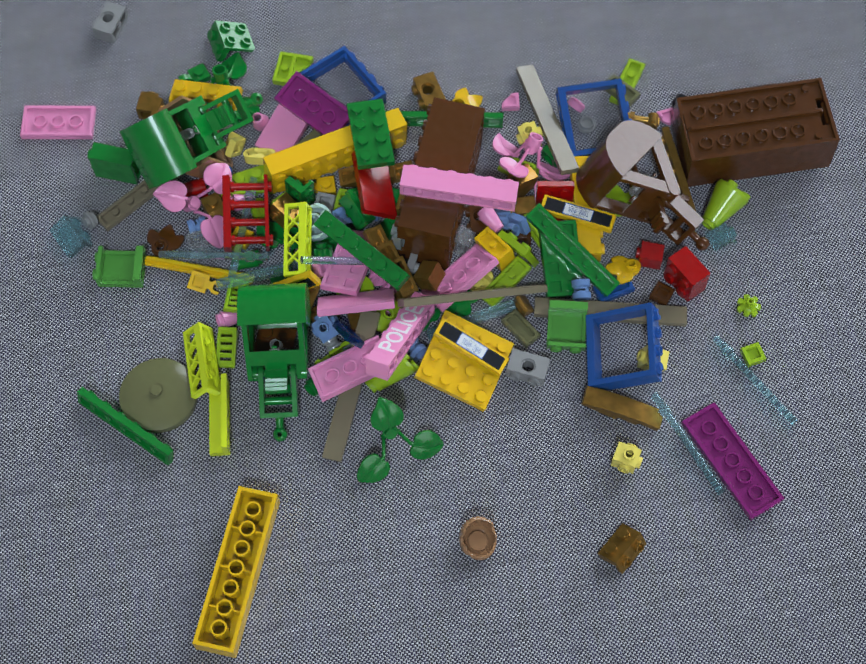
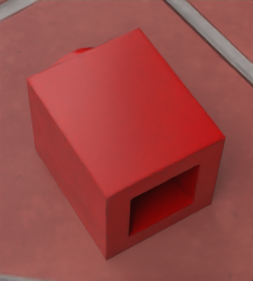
M642 241L641 248L637 247L635 258L639 259L641 267L660 270L665 245Z

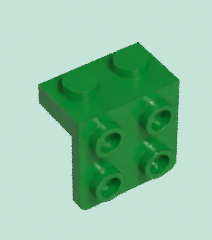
M215 20L210 30H208L207 38L210 41L212 52L219 62L224 61L230 50L253 52L255 49L245 23Z

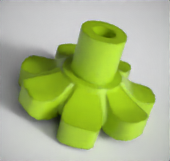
M744 295L743 299L739 298L737 304L740 305L737 307V312H743L744 317H749L750 314L752 317H756L758 315L757 310L761 309V304L757 303L758 298L756 296L750 298V295Z

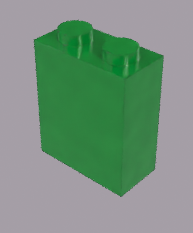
M93 143L92 148L88 150L87 158L96 177L138 184L141 173L128 149Z

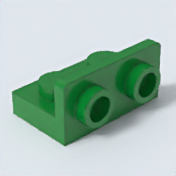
M291 176L285 180L286 192L296 202H307L309 205H313L315 202V191L312 180L304 186L298 179H293Z
M353 188L345 192L346 195L338 201L346 210L348 217L353 221L356 230L361 231L372 223L376 217L362 213L358 189Z

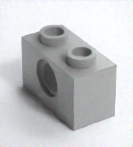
M106 2L104 7L100 9L97 20L92 24V30L96 39L115 44L129 18L125 6Z
M513 349L507 366L506 377L513 381L521 380L528 382L531 386L543 387L550 365V358ZM530 367L532 371L527 372L523 368Z

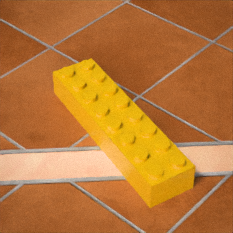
M395 108L385 112L392 149L400 148L406 144L407 123L399 108ZM350 125L263 157L264 174H267L268 181L272 182V193L285 191V180L289 176L293 179H298L303 184L308 180L318 179L324 174L334 173L340 168L352 166L351 154L354 151Z
M238 486L192 642L195 649L232 658L237 657L280 504L278 494Z

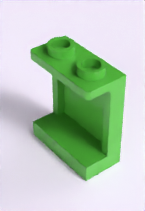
M98 246V252H95L96 269H93L92 272L93 280L96 281L98 287L143 288L146 267L145 257L147 256L144 246H136V251L104 250L103 246Z
M549 301L546 349H550L551 352L570 350V353L574 354L585 351L588 302Z

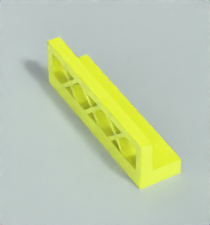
M307 202L284 204L283 276L292 277L311 270L312 208ZM299 208V214L292 219L290 217V209ZM296 224L299 227V231L292 237L290 229ZM296 242L298 250L292 255L289 252V248ZM294 260L298 262V271H289V265Z
M198 322L183 332L190 392L193 399H197L206 392L214 396L221 394L213 329ZM194 333L195 336H194V338H193V340H192V342H191V341H190V335H192V334ZM195 348H196V349H197V352H196V355H195V357H194V359H193V355H192V354H193V352H194V350H195ZM197 364H199L198 372L195 375V369L197 367ZM201 380L202 388L197 390V386L199 384V381Z
M227 373L221 374V394L218 396L209 394L210 456L230 455V382Z

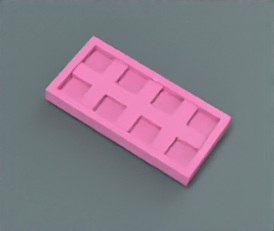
M352 230L366 241L362 233L363 231ZM337 244L321 281V290L357 296L368 267Z

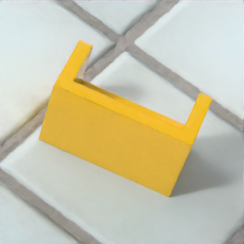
M488 226L474 237L475 243L498 259L499 264L496 267L500 271H503L515 259L513 249Z

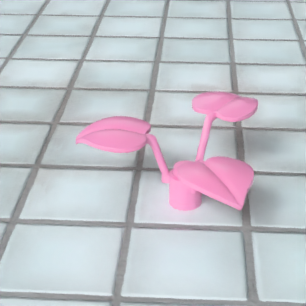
M531 132L519 148L504 139L500 133L495 136L492 142L493 149L498 154L505 156L500 159L499 165L515 177L524 178L528 175V168L521 164L527 154L534 155L535 153H537L536 167L540 169L539 174L547 180L564 181L571 175H561L557 168L540 162L543 149L540 146L543 142V137L535 132ZM525 148V152L519 162L515 161L512 158H509L510 156L519 157L521 154V150Z
M213 163L205 168L203 180L210 187L196 196L186 197L187 188L179 181L166 182L153 192V195L168 211L179 212L183 209L185 212L193 211L194 214L207 217L208 219L203 220L200 224L203 237L212 246L218 249L223 248V217L220 215L211 217L209 214L198 209L201 206L200 197L212 189L217 194H223L222 175H230V181H232V173L226 163Z

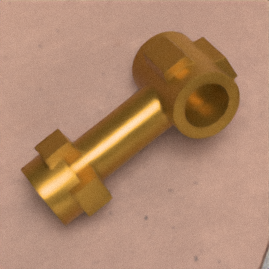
M633 111L628 112V117L634 121L647 124L655 130L659 127L660 118L657 113L652 112L648 114V117L635 115Z

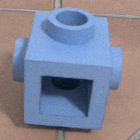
M336 315L315 316V321L311 324L313 334L317 338L319 337L323 344L338 335L337 330L343 331L339 326L340 321Z

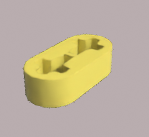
M248 148L243 152V156L247 164L263 165V157L276 152L271 148Z

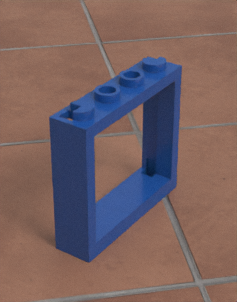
M345 45L300 72V74L312 82L345 62L374 95L369 100L383 99V103H386L387 93L384 91V87L382 85L379 86L374 75L366 71L365 65L359 62L355 54L350 52Z
M621 79L557 88L555 95L561 128L574 156H590L596 148L576 151L566 95L616 88L622 122L632 120L628 117L630 108L628 101H625L626 86L622 84Z
M652 302L586 315L588 386L609 391L662 381V370L664 368L661 363V356L663 355V349L660 344L662 332L659 326L661 316L659 315V309ZM647 316L649 370L602 378L600 324Z

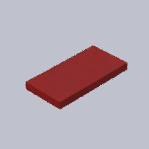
M353 151L351 155L362 213L395 220L397 211L388 166L358 170L355 151Z

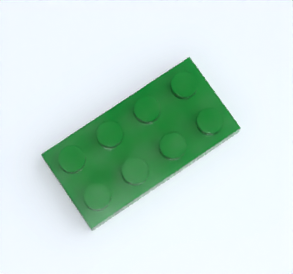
M383 99L346 103L358 170L395 165Z
M576 220L558 221L578 241ZM538 231L544 284L547 285L548 290L546 298L572 296L574 289L572 288L571 281L583 279L582 274Z

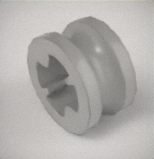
M336 335L322 345L326 346V351L329 352L339 346L341 341L337 340Z

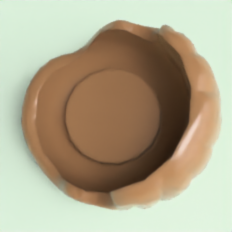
M481 516L472 517L465 521L459 532V544L463 553L479 561L485 560L493 554L496 548L497 534L492 521Z

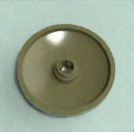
M166 358L150 359L134 367L124 378L119 392L122 412L129 420L137 422L143 430L150 433H163L178 428L190 418L198 401V398H191L188 369L183 364Z

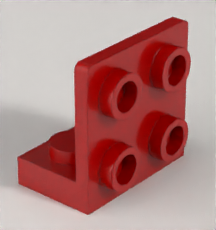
M537 181L536 205L538 203L542 204L545 194L573 202L574 181ZM555 218L557 221H566L559 218Z

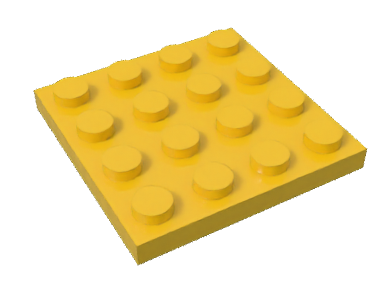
M447 310L444 311L438 325L445 318L504 356L509 357L514 343ZM433 336L414 378L484 412L500 375L494 374Z

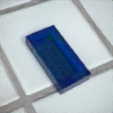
M338 320L332 325L347 342L360 349L365 344L349 326Z

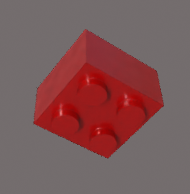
M685 246L668 258L663 275L666 282L672 284L676 289L677 294L688 302L705 290L711 273Z

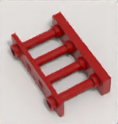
M264 174V183H234V181H230V175H222L224 252L232 253V246H236V244H266V252H270V246L273 245V234H269L268 192H272V182L268 181L267 174ZM264 190V200L234 201V199H231V193H234V191ZM239 208H265V218L235 219V217H231V211ZM235 226H265V236L235 237V235H232V228H235Z

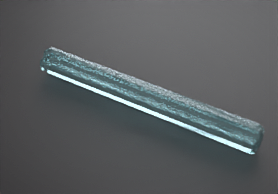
M293 261L289 265V271H298V262ZM283 264L217 279V289L223 290L283 275Z
M509 300L461 318L473 324H478L512 312L516 309V305L513 300ZM437 326L426 330L429 340L432 339Z

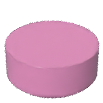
M571 97L567 101L572 108L580 113L585 109V105L575 97Z

